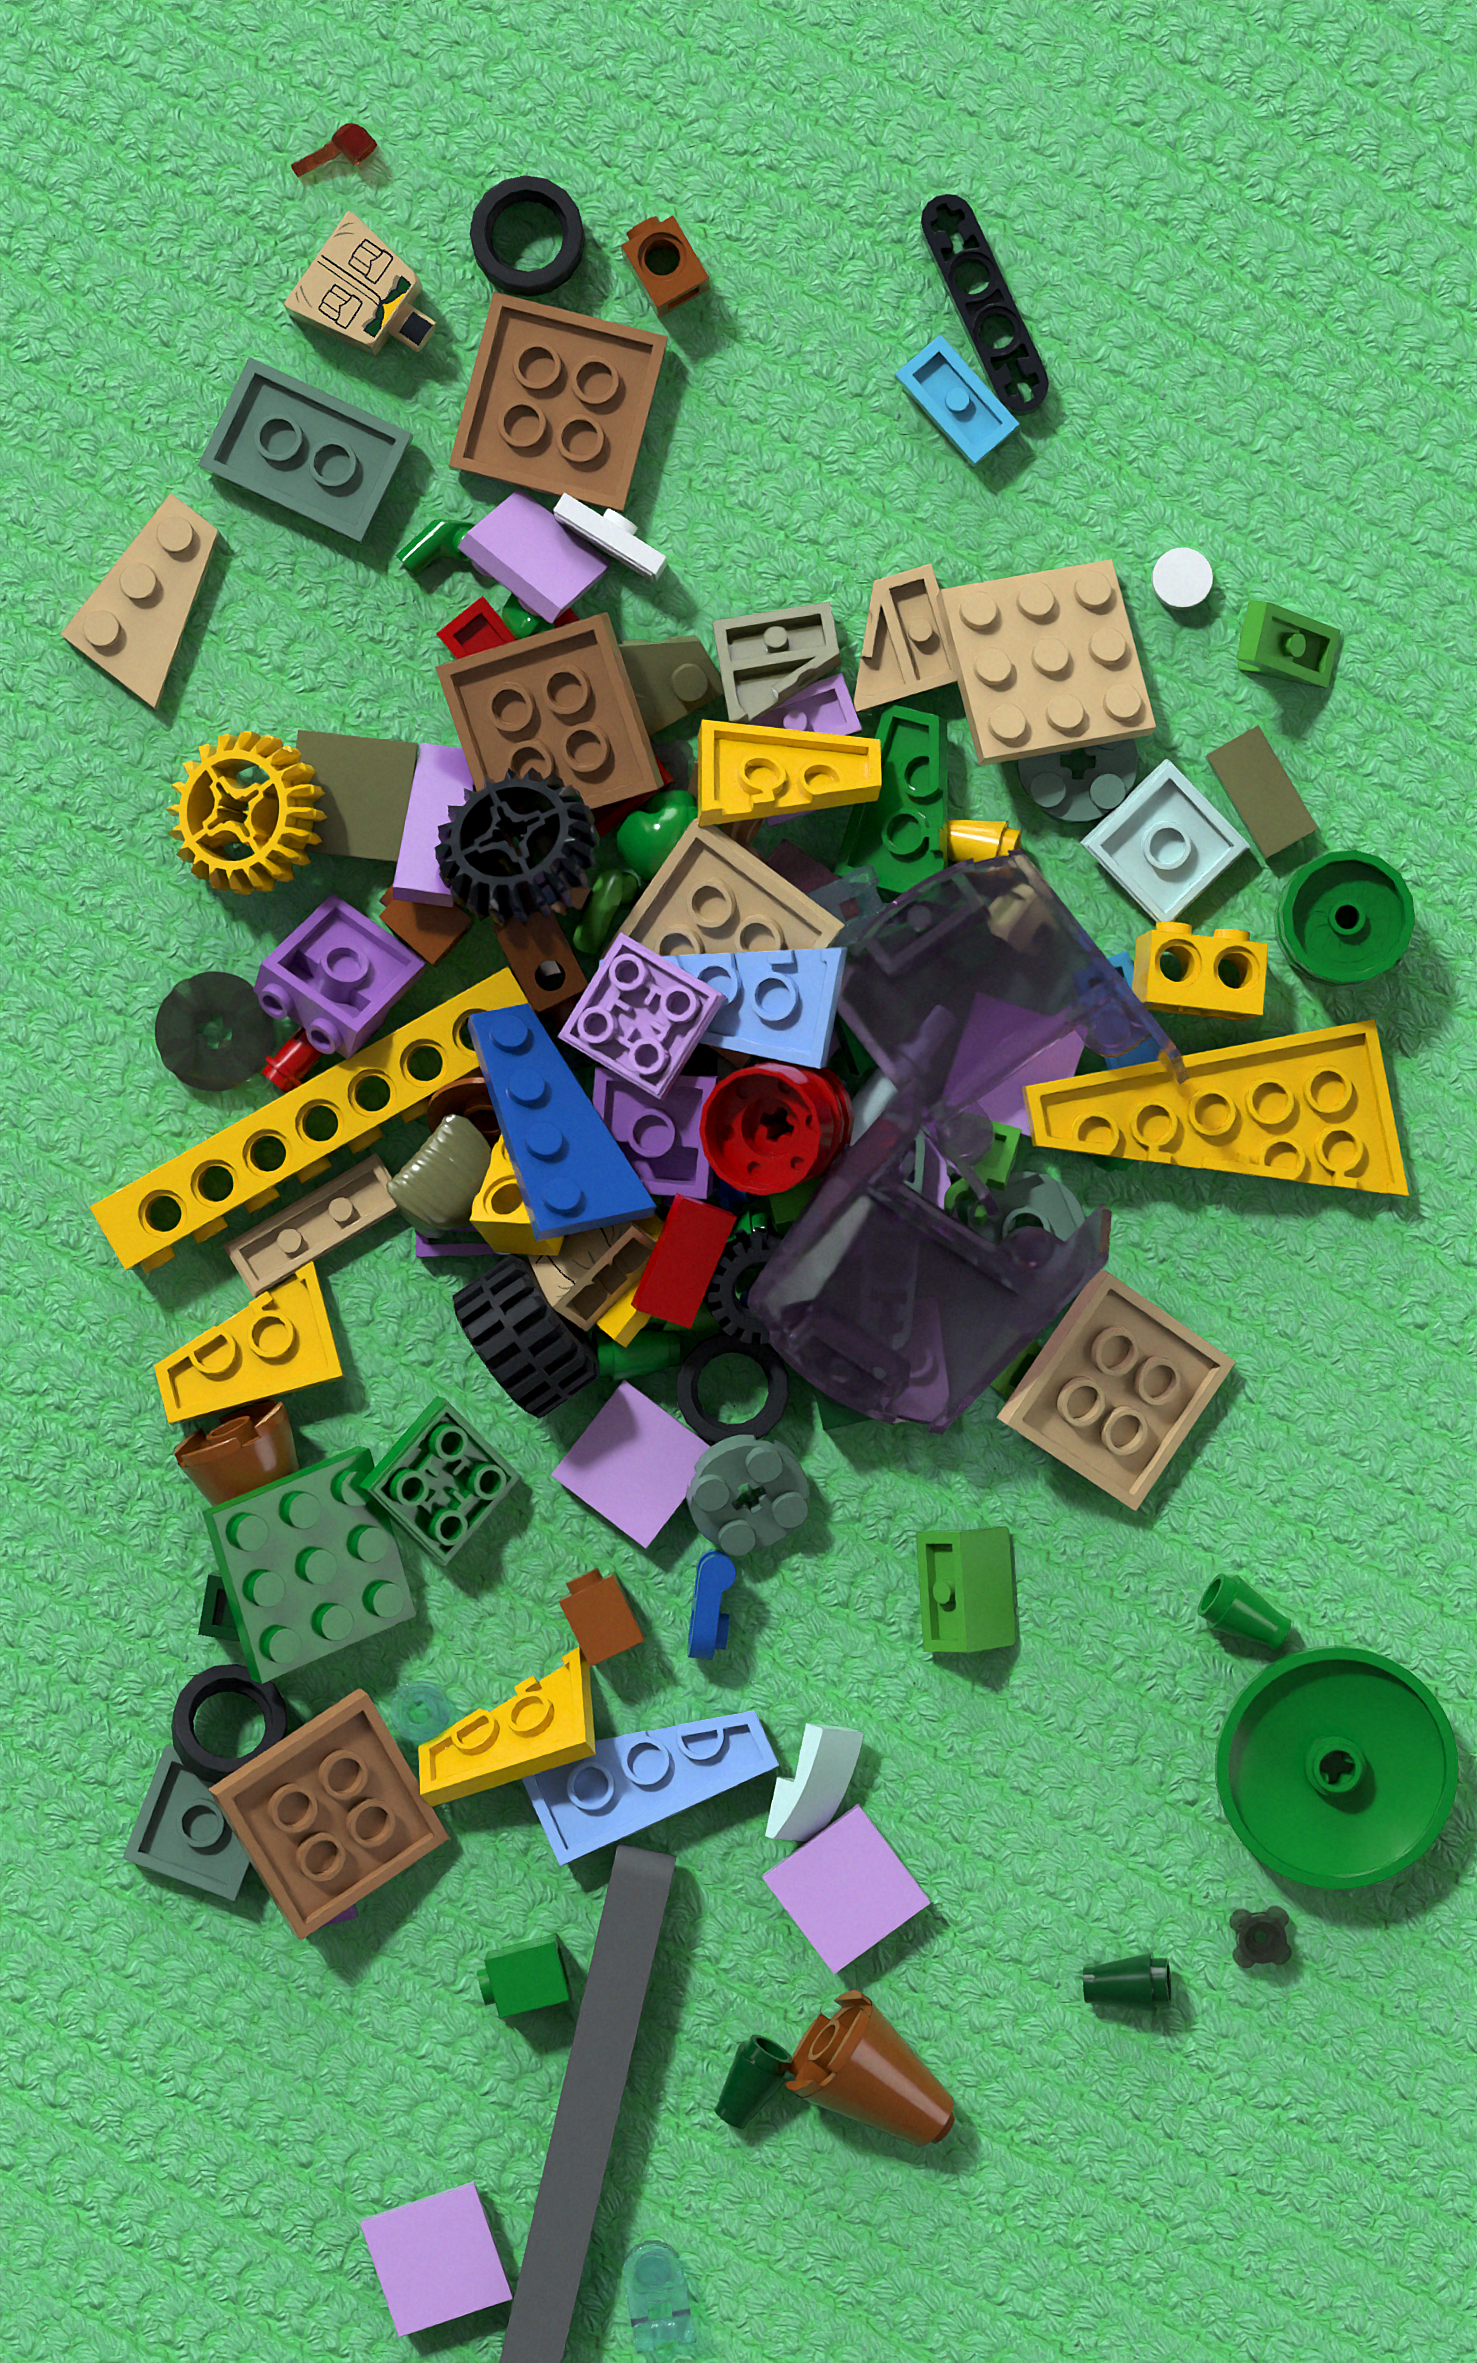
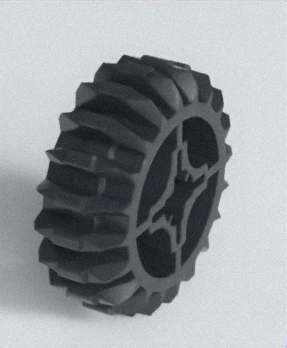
M508 767L504 781L497 783L485 775V788L477 793L464 788L466 803L463 806L448 805V817L451 822L437 826L441 844L434 848L436 860L440 865L439 876L445 887H451L450 893L455 902L463 909L469 908L472 915L480 921L491 915L493 921L503 928L512 915H514L519 923L527 927L531 913L538 911L542 916L550 920V906L559 901L571 907L572 896L569 891L571 888L587 889L588 878L585 871L597 868V856L594 850L600 847V838L594 824L595 817L590 807L585 805L580 792L574 789L572 785L565 786L563 780L558 778L555 773L543 779L541 773L532 767L520 779L518 774ZM514 837H517L520 842L518 844L522 852V857L518 858L515 852Z

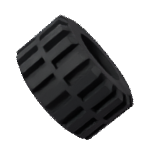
M511 1253L452 1296L457 1320L470 1344L510 1398L531 1415L537 1418L544 1417L600 1377L597 1355L584 1331L552 1308L542 1291L530 1262L519 1255Z

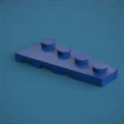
M526 1003L470 1015L467 1027L536 1241L652 1217L656 1209L655 1203L530 1005Z

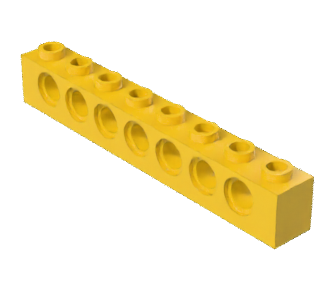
M507 966L354 1054L349 1060L346 1059L89 1208L124 1269L133 1270L141 1266L144 1273L147 1274L177 1257L172 1249L174 1245L190 1236H193L196 1243L199 1244L229 1227L224 1217L240 1207L245 1206L248 1213L252 1214L281 1197L276 1189L280 1184L294 1176H297L300 1183L304 1184L333 1167L328 1159L332 1154L346 1146H349L352 1153L356 1154L385 1137L380 1127L398 1116H401L404 1123L408 1124L425 1115L431 1097L443 1086L465 1078L483 1077L476 1052L469 1050L462 1040V1030L469 1021L470 1015L526 1003L530 1005L512 970ZM423 1047L435 1048L443 1060L440 1074L430 1081H419L413 1076L410 1069L411 1057L417 1050ZM371 1077L383 1078L390 1088V1099L387 1105L378 1111L366 1110L360 1104L358 1098L361 1084ZM318 1107H329L334 1111L338 1119L336 1133L326 1141H316L313 1139L306 1127L309 1114ZM274 1136L283 1143L286 1157L278 1169L268 1172L257 1164L255 1148L262 1139ZM221 1166L230 1172L234 1185L231 1194L226 1199L217 1202L205 1194L203 1179L210 1169ZM164 1196L173 1198L181 1209V1219L178 1225L170 1231L160 1230L151 1219V1209L154 1203Z

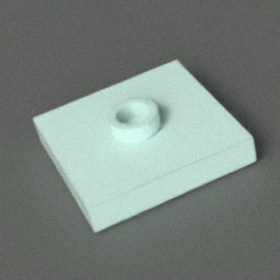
M1165 759L1080 842L1156 923L1173 922L1250 847L1247 841L1168 759Z

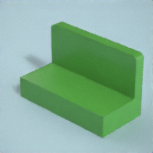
M993 1526L970 1530H928L916 1532L923 1651L969 1653L1013 1646L1016 1642L1009 1529L1006 1526Z

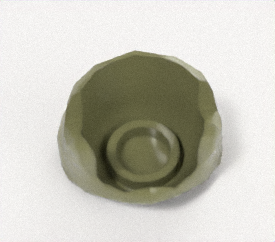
M455 1114L445 1116L434 1134L428 1137L427 1141L414 1154L412 1159L402 1167L400 1172L387 1182V1192L399 1208L402 1217L426 1238L439 1239L447 1230L474 1226L470 1222L472 1205L476 1195L480 1193L490 1166L492 1149L487 1139L468 1118Z

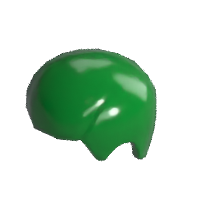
M666 799L664 800L663 809L655 814L634 810L628 815L617 833V851L647 884L651 883L691 822L698 817V807H687L679 802Z

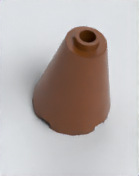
M275 1399L250 1404L220 1417L219 1420L222 1425L212 1430L207 1436L203 1429L200 1428L180 1442L173 1451L180 1468L212 1507L301 1470L288 1412L283 1403L280 1401L277 1404Z
M854 1989L841 1994L834 2001L842 2006V2008L831 2019L821 2013L798 2043L792 2055L793 2061L787 2070L796 2078L795 2081L786 2082V2087L799 2098L914 2146L923 2147L930 2142L934 2144L940 2142L949 2133L955 2121V2114L952 2112L954 2106L953 2097L869 1997Z

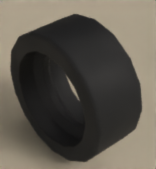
M524 175L503 180L484 194L473 211L470 238L476 263L491 283L507 293L527 297L550 293L571 278L582 260L585 235L579 209L567 191L548 179ZM525 201L541 203L552 210L561 222L563 231L562 246L555 259L542 269L529 272L513 269L502 262L494 250L492 241L494 224L500 214L511 205Z
M726 1332L717 1333L699 1342L684 1358L676 1380L677 1404L686 1423L702 1438L715 1443L741 1434L755 1435L756 1440L766 1436L782 1419L789 1400L788 1373L779 1354L768 1344L761 1345L757 1338H752L751 1344L740 1341L737 1335L733 1334L730 1336ZM740 1353L751 1357L762 1367L768 1379V1396L764 1407L754 1418L743 1423L726 1424L715 1420L703 1409L698 1398L697 1382L702 1369L710 1360L722 1354Z
M238 1664L213 1666L195 1675L179 1693L171 1723L173 1747L182 1764L201 1780L217 1784L284 1739L288 1727L286 1703L276 1685L272 1681L261 1684L251 1680L248 1667ZM235 1692L248 1696L258 1704L264 1715L265 1731L262 1741L252 1752L240 1758L225 1759L212 1755L200 1745L195 1735L193 1721L197 1709L207 1698L217 1693Z

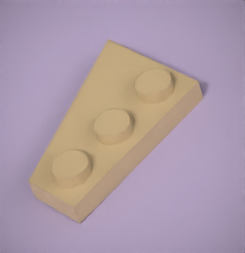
M170 493L60 634L156 710H158L163 696V688L172 662L176 659L183 640L182 634L193 603L197 600L219 539V530Z

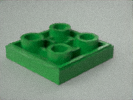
M436 1396L359 1487L436 1564L445 1567L522 1476L446 1399Z

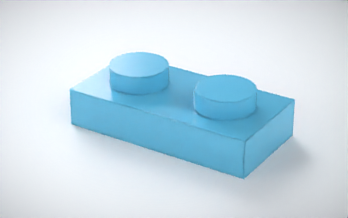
M941 334L895 374V379L973 467L1019 428L1020 424Z

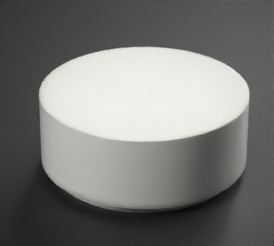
M1190 548L1172 549L1162 555L1154 566L1151 576L1153 592L1157 599L1169 608L1176 610L1193 608L1204 600L1211 589L1213 580L1212 569L1207 559L1198 551Z

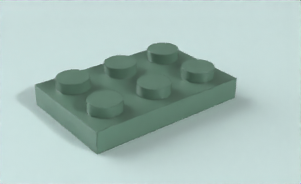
M249 357L198 466L212 475L363 545L414 437L412 433Z

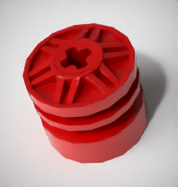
M770 1059L763 1063L738 1070L715 1085L703 1105L699 1133L704 1155L721 1179L739 1191L763 1196L792 1189L801 1183L821 1176L837 1165L851 1143L854 1115L849 1094L835 1073L826 1067L818 1069ZM784 1110L788 1111L786 1119L780 1116V1113ZM788 1123L794 1126V1130L790 1132L786 1130Z

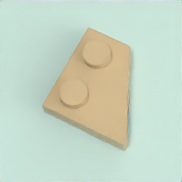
M932 564L917 567L873 582L853 701L856 714L885 706L886 703L891 704L958 683L936 599L940 590Z

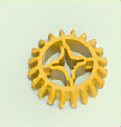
M244 731L240 732L239 737L230 734L218 736L217 746L210 744L198 746L201 763L191 760L182 763L189 776L187 782L171 784L173 789L181 794L180 804H174L166 808L170 815L179 817L180 823L169 831L168 834L174 840L185 841L176 855L182 861L193 863L191 873L198 879L209 880V885H212L217 890L228 891L232 889L236 894L249 895L253 893L254 889L266 893L275 890L276 880L285 883L295 880L292 863L300 866L310 864L311 861L304 851L306 844L317 845L323 842L317 833L312 832L313 822H320L328 818L323 811L313 807V803L325 794L321 787L308 785L317 771L309 764L300 763L302 753L297 748L284 746V742H281L280 738L271 735L260 737L259 733ZM260 766L269 775L270 779L263 784L255 782L251 785L249 782L242 781L238 773L250 767ZM230 842H242L245 845H250L255 854L246 859L236 861L228 855L223 847Z

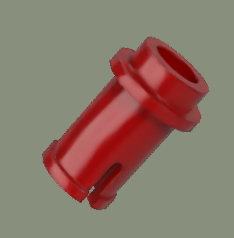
M300 1026L273 1058L269 1055L266 1056L264 1060L268 1064L261 1073L287 1094L294 1090L295 1087L303 1084L300 1081L324 1053L313 1047L307 1038L306 1029Z

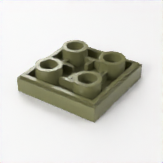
M298 730L296 748L302 753L300 763L309 764L317 771L308 785L319 786L325 792L321 798L313 803V807L323 811L328 817L320 822H313L312 832L317 833L323 842L317 845L307 843L304 851L306 853L398 863L417 764L418 743Z

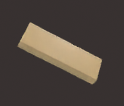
M375 1153L223 1246L253 1297H257L295 1274L296 1271L311 1261L318 1260L399 1210L388 1194L386 1187L387 1182L392 1180L393 1177L378 1153Z

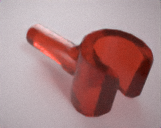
M347 123L335 132L331 141L325 144L324 147L291 164L295 175L300 177L335 159L340 153L354 166L365 160L376 149L377 143L363 127L354 123Z

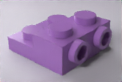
M332 893L261 963L253 992L258 994L259 1003L268 1015L278 1020H283L288 1016L305 1028L309 1042L318 1051L324 1054H332L337 1051L349 1060L384 1025L388 1010L424 975L428 961Z
M598 1065L595 1068L593 1107L648 1194L662 1195L661 1204L672 1206L677 1193L696 1200L698 1198L707 1199L713 1194L714 1169L704 1155L699 1127L703 1105L715 1085L719 1083V1076L680 1073L663 1101L608 1067Z

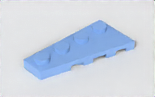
M848 947L661 956L726 995L699 1043L818 1069L826 1067ZM601 959V960H600V962H599V967H600V965H601V963L603 962L604 959Z

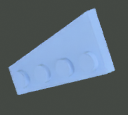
M749 1711L595 1741L596 1755L521 1779L557 1861L563 1867L781 1766L756 1711Z

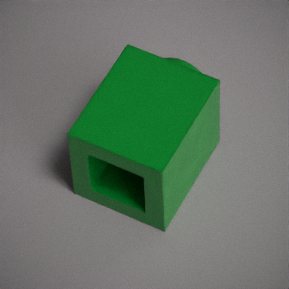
M557 1933L488 1951L484 1959L486 1968L477 1970L484 2003L486 2006L496 2004L499 2019L569 2001L572 1989Z

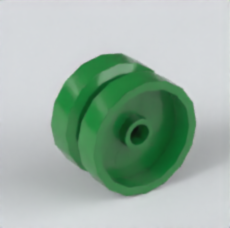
M1358 850L1329 852L1296 871L1281 890L1274 912L1276 941L1287 962L1308 980L1331 987L1357 985L1392 968L1408 948L1415 926L1413 896L1401 874L1382 858ZM1349 907L1356 918L1349 922L1353 928L1343 929L1337 924L1335 915L1337 910L1341 911Z

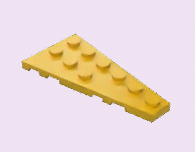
M1375 1019L1021 1087L1033 1147L1395 1196H1409Z

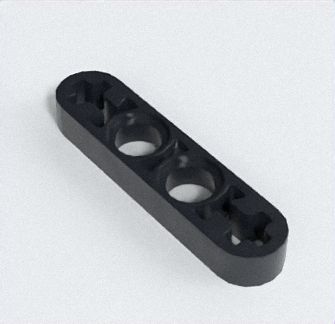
M943 194L936 196L927 203L922 211L920 230L923 241L992 393L1011 415L1024 416L1032 414L1041 407L1046 399L1049 386L1047 373L972 208L967 201L957 195ZM943 209L946 210L950 217L959 214L962 217L963 221L957 225V236L962 247L971 240L975 242L977 247L960 251L948 262L944 260L942 254L952 252V243L945 231L935 233L931 228L937 223V212ZM968 262L979 263L988 272L989 284L980 293L968 294L963 292L956 285L954 278L958 267ZM994 316L1003 317L1008 320L1014 331L1012 341L1007 346L999 349L990 348L984 344L979 334V328L983 321ZM1019 349H1023L1026 357L1017 358L1015 363L1023 379L1033 377L1037 382L1031 389V400L1023 402L1018 394L1009 397L1005 392V389L1010 387L1012 382V376L1007 365L1004 364L998 371H995L991 363L1007 360Z

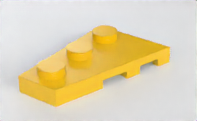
M711 720L701 721L698 734V827L877 801L882 785L880 739Z
M314 1261L296 1271V1275L270 1292L266 1291L249 1302V1306L216 1327L214 1325L154 1365L167 1420L171 1426L345 1379L319 1274Z
M580 1647L561 1657L564 1666L540 1681H537L532 1675L514 1686L517 1695L489 1712L479 1708L418 1746L420 1795L430 1807L596 1755L590 1669Z

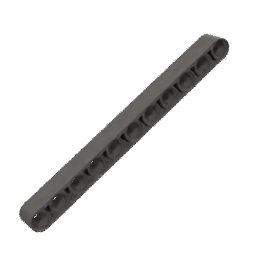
M618 1843L499 2363H562L677 1858L675 1855Z

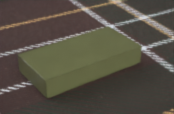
M1259 725L1205 756L1264 860L1318 829Z

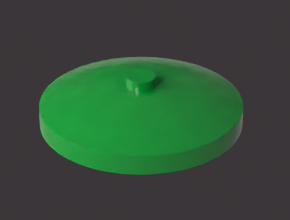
M1337 1645L1308 1648L1276 1660L1255 1675L1239 1692L1223 1720L1218 1735L1214 1764L1215 1782L1223 1812L1235 1834L1245 1847L1265 1866L1289 1880L1306 1886L1334 1890L1354 1889L1384 1881L1400 1873L1419 1859L1434 1843L1450 1815L1455 1801L1459 1773L1458 1752L1450 1722L1438 1700L1426 1685L1400 1664L1381 1654L1366 1649Z

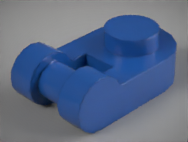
M718 1549L704 1552L697 1562L688 1634V1658L712 1660L715 1649H726L729 1614L720 1613L722 1591L729 1589L735 1581L736 1569L730 1557L724 1551Z

